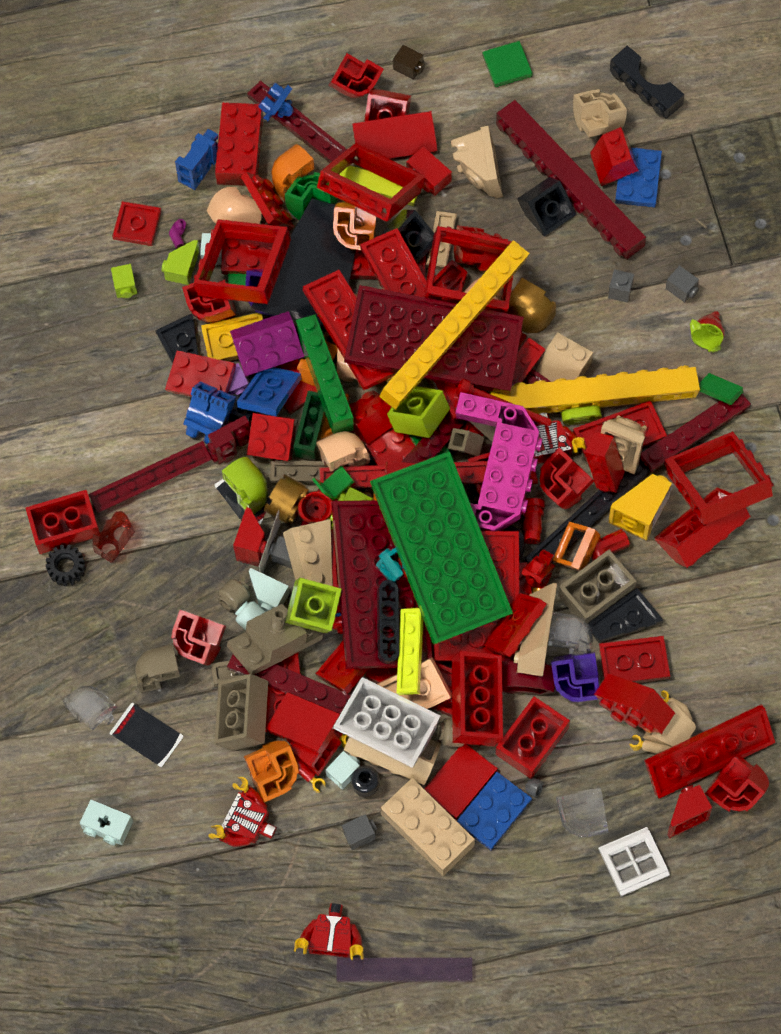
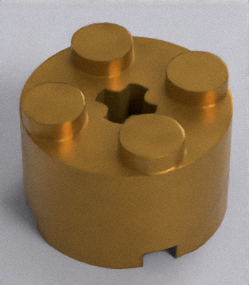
M284 474L283 479L280 478L269 497L272 502L270 505L266 503L264 511L276 517L279 510V520L292 524L298 515V503L308 494L309 489H307V486Z

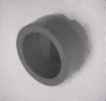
M535 778L528 780L525 785L526 792L537 798L543 789L544 782Z

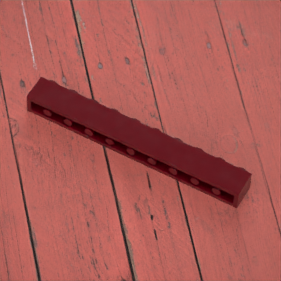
M516 100L497 112L496 125L498 129L505 132L514 145L520 147L523 155L534 162L539 172H543L547 178L551 177L560 180L569 200L574 204L575 210L587 218L589 225L600 232L604 241L610 242L614 251L619 256L622 255L627 260L645 247L646 236Z

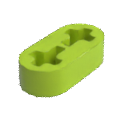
M596 405L570 408L561 413L562 422L567 426L586 424L602 418L601 409Z

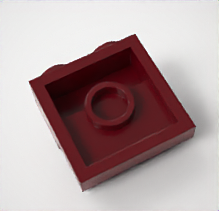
M246 416L208 434L209 443H207L214 463L218 462L220 465L223 462L228 463L238 455L236 447L244 446L249 442L250 424Z

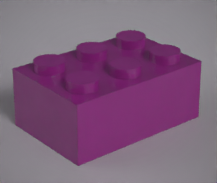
M289 311L230 331L245 376L304 357Z

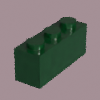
M309 390L307 392L294 443L295 457L314 461L318 452L316 442L321 440L326 418L318 392Z

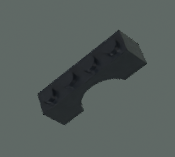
M627 45L611 59V74L615 78L621 79L629 90L636 92L643 102L651 105L658 115H662L666 119L669 118L683 105L685 94L671 82L658 85L646 81L639 72L642 57Z

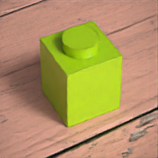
M131 264L112 267L111 272L117 298H130L136 295L137 290Z

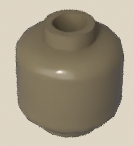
M230 579L218 591L219 603L228 611H237L250 598L249 586L243 580Z
M445 718L442 723L438 724L437 739L441 741L443 746L462 747L464 745L453 743L452 718Z

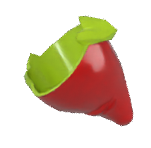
M714 311L701 317L698 321L692 319L690 330L693 342L701 348L707 349L708 352L721 350L720 344L723 342L725 329L720 320V313Z

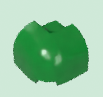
M314 172V175H306L302 178L298 176L285 193L286 207L298 220L301 219L312 198L334 205L338 202L337 197L317 188L320 173Z

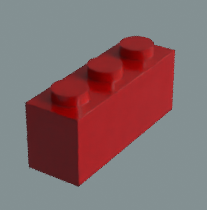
M594 432L586 448L585 455L596 488L604 492L611 491L616 493L625 471L615 438L611 435Z

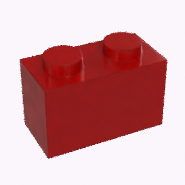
M424 146L406 161L407 168L425 176L422 188L434 196L452 182V171Z

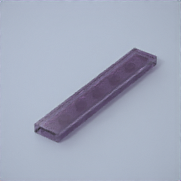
M337 958V982H472V958H364L363 960L361 958H353V960L350 958Z

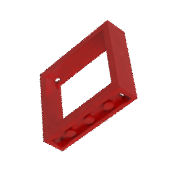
M355 143L321 170L317 188L388 222L421 193L425 176ZM354 163L404 188L389 199L339 174Z
M218 219L215 228L211 230L210 241L206 243L204 257L199 261L197 275H194L193 286L196 289L197 295L268 304L291 242L288 227ZM226 238L273 243L258 287L210 281Z
M437 226L433 237L424 297L458 304L467 294L433 286L440 242L501 255L511 244V241L493 238L487 234H474L468 230L460 231L449 226L447 228ZM513 276L502 288L501 300L492 299L484 309L507 313Z
M733 431L664 460L668 477L703 525L773 496L772 487L774 484L771 481L770 475L764 473L761 463L755 461L752 451L745 448L743 440H739ZM733 453L756 484L706 504L684 472Z

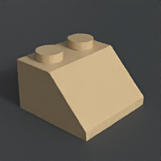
M557 332L547 347L536 371L551 382L560 378L573 380L584 376L592 364L593 352Z

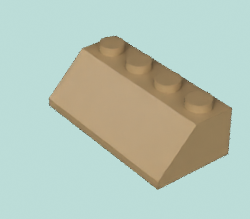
M552 583L529 595L542 599L547 605L543 609L542 615L531 626L528 635L519 643L520 650L515 652L514 663H518V673L543 676L554 612L556 583Z
M349 737L344 751L349 752L354 757L365 759L372 765L386 768L393 774L402 775L409 779L413 778L417 783L425 785L434 766L441 743L430 739L413 768Z

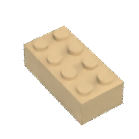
M413 778L380 808L381 815L442 876L475 846V839Z

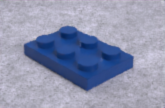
M631 148L639 171L618 179L615 203L655 208L662 151Z
M276 367L257 372L237 400L238 408L277 416L301 381V373Z
M496 772L457 822L473 838L491 851L532 801V798L500 773Z

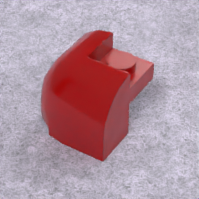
M346 53L328 86L345 96L360 98L367 95L373 89L384 69L368 59L363 63Z
M457 225L456 229L460 231L468 230L479 235H490L485 233L484 229ZM494 233V236L490 235L493 238L503 239L498 233ZM454 245L455 262L476 265L479 271H487L500 256L495 253Z
M194 283L182 287L187 306L199 320L213 323L236 315L235 304L232 300L198 296L193 286Z
M558 448L540 469V487L562 509H568L577 504L582 499L581 495L594 482L561 448Z
M180 610L171 638L178 654L208 666L214 662L221 649L219 644L226 626Z
M736 753L718 773L705 794L729 812L731 810L748 811L765 794L769 787V780L758 764L752 766Z

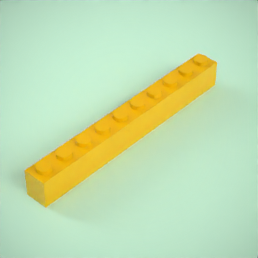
M513 240L388 382L379 397L396 410L525 263L530 253Z
M684 365L677 369L660 368L657 371L650 372L648 370H640L631 374L620 372L612 376L607 374H600L592 378L580 376L573 380L560 378L554 382L540 380L534 382V384L520 382L511 387L510 395L489 391V394L541 414L562 412L570 408L592 405L602 408L640 404L650 400L651 402L696 398L700 387L696 367Z

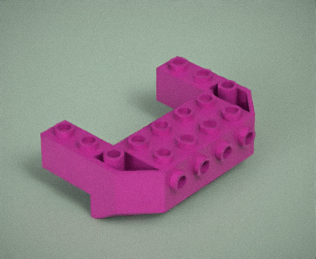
M460 392L456 418L496 427L478 505L472 503L470 505L481 531H502L520 520L522 512H526L528 500H525L526 493L531 491L533 480L530 479L531 472L536 470L538 459H535L536 451L541 449L543 438H540L539 430L523 406Z

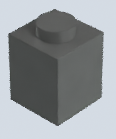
M679 265L667 279L665 289L685 303L699 291V279Z
M614 269L608 298L628 303L634 274Z
M279 536L277 542H273L270 547L269 553L271 554L272 562L292 569L285 539Z
M366 814L341 825L351 850L376 839V825L373 819L368 820Z

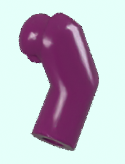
M178 219L174 222L169 231V236L176 249L185 245L182 235L187 223L183 219Z

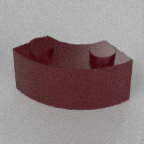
M503 659L502 692L506 694L527 693L537 696L554 692L555 684L552 666L547 665L546 661L543 676L518 673V663H514V659Z

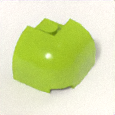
M242 457L222 470L223 480L236 493L240 506L244 510L246 507L250 508L253 514L260 511L267 502L268 488L264 475L248 457Z

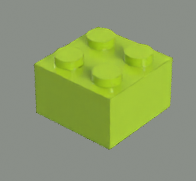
M416 386L396 410L392 407L387 415L395 432L430 438L450 410V407L442 390Z
M298 578L294 582L285 623L326 634L332 631L341 588Z

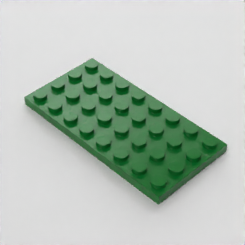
M450 451L370 481L433 645L513 613Z

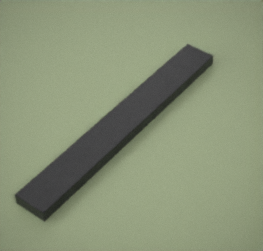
M639 459L635 474L625 471L616 493L598 490L525 558V561L529 563L536 556H539L542 550L555 555L569 522L589 528L594 526L610 511L612 503L637 486L651 473L649 468ZM574 530L566 551L585 533Z

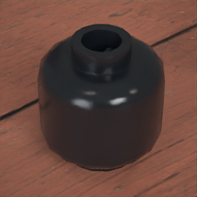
M360 766L353 772L351 784L354 792L362 797H370L378 791L380 786L379 774L373 767Z

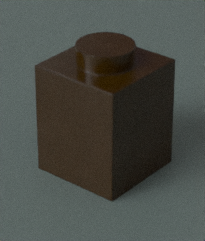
M402 45L393 58V70L413 80L417 74L420 75L425 67L423 54L405 45Z

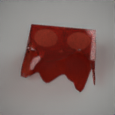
M116 511L112 518L106 521L103 531L93 534L94 552L110 563L115 560L135 533L130 520L124 512ZM119 527H124L125 529L119 540H116L114 538V531ZM105 544H113L116 547L107 554L101 551Z

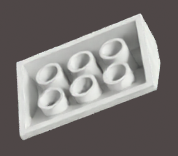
M362 677L333 729L413 768L435 732L440 715Z

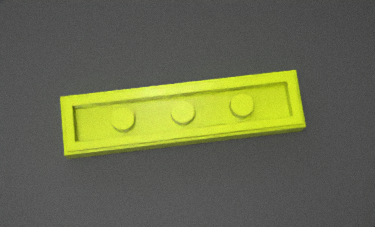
M351 165L340 173L341 176L389 199L404 188L373 172ZM415 197L407 205L414 206L417 197Z
M419 608L401 609L396 692L398 695L420 694L423 617Z

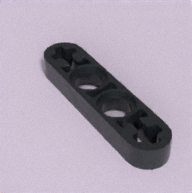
M391 580L383 581L377 588L378 658L384 664H392L399 656L398 586ZM386 586L392 591L389 595V601H385L387 593L383 590ZM385 606L392 608L393 616H385L382 608ZM383 628H391L394 632L393 637L388 638L384 636ZM387 643H391L389 651L393 655L388 658L387 654L383 653L387 650Z

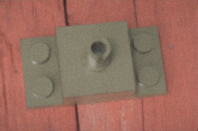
M280 604L247 621L246 632L229 640L227 647L250 674L255 675L322 640L323 633L285 623L288 610L283 604Z

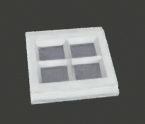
M647 827L598 848L620 896L670 876Z

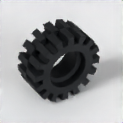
M60 545L61 549L53 548L54 552L50 551L48 554L49 558L46 557V569L53 582L56 581L57 585L63 583L64 586H68V583H71L72 586L75 584V580L79 582L81 580L80 576H84V570H86L85 561L82 553L78 552L76 547L72 549L71 545H67V548L64 545ZM61 560H72L74 562L73 568L69 572L59 571L58 564Z

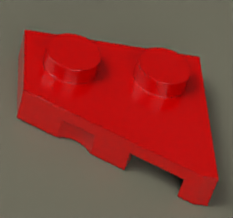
M451 260L434 277L433 284L437 287L462 292L467 278V271L454 260Z

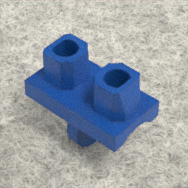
M277 83L273 84L268 94L276 100L273 102L266 96L258 106L266 113L263 117L265 120L269 121L277 111H279L278 116L280 118L292 115L294 111L291 106L292 101L287 100L285 102L284 100L293 88L289 85L283 88Z

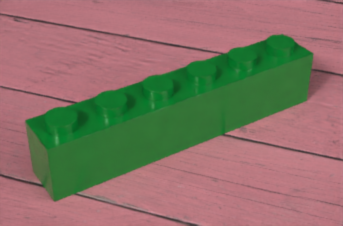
M316 314L297 319L296 332L332 433L354 430L353 415Z

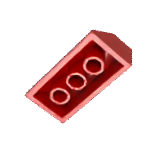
M717 487L705 496L703 500L708 504L732 493ZM743 508L703 525L693 510L689 509L654 537V539L676 563L688 568L694 565L705 553L710 552L721 540L726 539L732 531L742 526L751 516L747 509Z

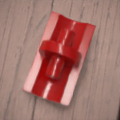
M542 550L539 556H536L523 568L521 574L525 576L530 586H540L544 579L554 570L555 565L551 563L554 557L552 553Z

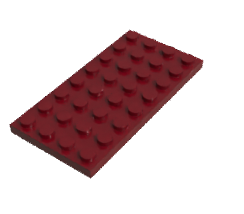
M359 285L344 362L397 373L457 304ZM483 309L424 378L459 384L461 379L464 378L471 381L474 388L510 395L524 317Z
M377 500L333 501L331 507L338 586L341 588L340 608L346 669L398 668V657L392 664H384L379 660L377 650V588L387 579L376 564L380 560L379 555L388 548L390 550L395 548ZM398 553L395 555V557L392 558V560L398 562L399 559ZM403 575L396 582L398 586L399 632L401 609L419 608L409 581ZM386 586L383 591L387 593L385 601H389V595L392 591ZM388 606L382 608L385 616H393L392 608ZM424 620L421 662L432 657L430 635ZM383 628L384 636L388 638L393 637L394 632L391 628ZM387 643V650L383 652L384 654H387L388 658H390L393 655V653H390L389 646L391 643Z

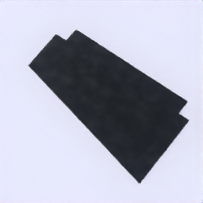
M311 199L290 236L291 242L269 303H253L251 309L273 315L289 311L292 320L295 321L316 314L320 327L324 328L323 323L304 294L303 286L337 270H340L349 284L356 249L346 248L334 235V204Z

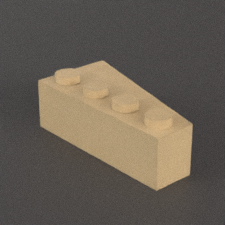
M330 519L294 527L283 532L295 580L304 578L333 586Z

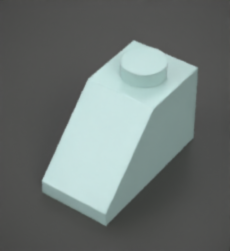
M250 568V580L258 605L267 612L280 604H284L290 594L289 586Z

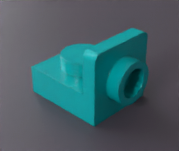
M388 548L379 555L380 560L376 566L387 580L396 583L404 573L398 562L392 560L397 554L396 548L392 550Z

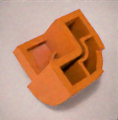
M298 144L293 145L275 160L271 170L274 190L284 202L285 193L298 176L302 178L314 170V159Z
M347 202L337 203L334 207V235L346 248L361 250L360 244L376 237L377 217Z
M286 741L266 743L262 745L263 748L244 756L253 784L264 802L291 790L299 773L292 749Z

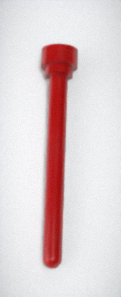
M464 378L461 379L456 390L458 395L461 392L511 403L474 388L471 381ZM525 409L532 421L547 427L552 424L550 418Z

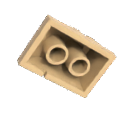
M489 126L480 127L481 130L453 139L451 145L458 149L453 153V158L455 161L460 162V165L457 166L458 172L464 173L476 188L482 189L489 196L495 197V199L502 198L503 193L495 145Z
M618 415L615 419L604 422L601 433L614 436L624 470L635 474L647 426L641 427L639 423Z

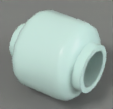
M246 601L235 613L237 615L236 622L246 631L247 621L265 613V611L256 602L248 603Z

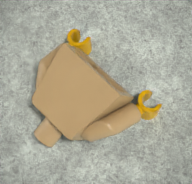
M661 691V696L665 698L663 700L671 707L675 715L662 734L646 732L643 736L646 739L644 741L641 740L640 736L633 735L632 739L638 740L639 743L637 745L629 744L631 749L637 751L642 748L644 751L658 754L692 738L691 735L696 725L692 721L693 718L687 705L675 698H669L667 691Z

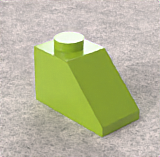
M193 240L169 253L167 260H164L162 264L165 280L189 285L200 252L198 240Z

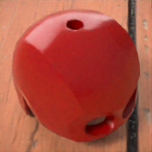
M321 491L310 492L298 503L299 516L309 524L329 519L332 515V499Z

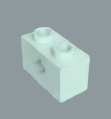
M90 800L80 821L85 834L91 837L96 835L103 837V841L114 846L116 843L123 845L133 823L130 815ZM109 821L110 826L105 825L103 828L101 824H106Z

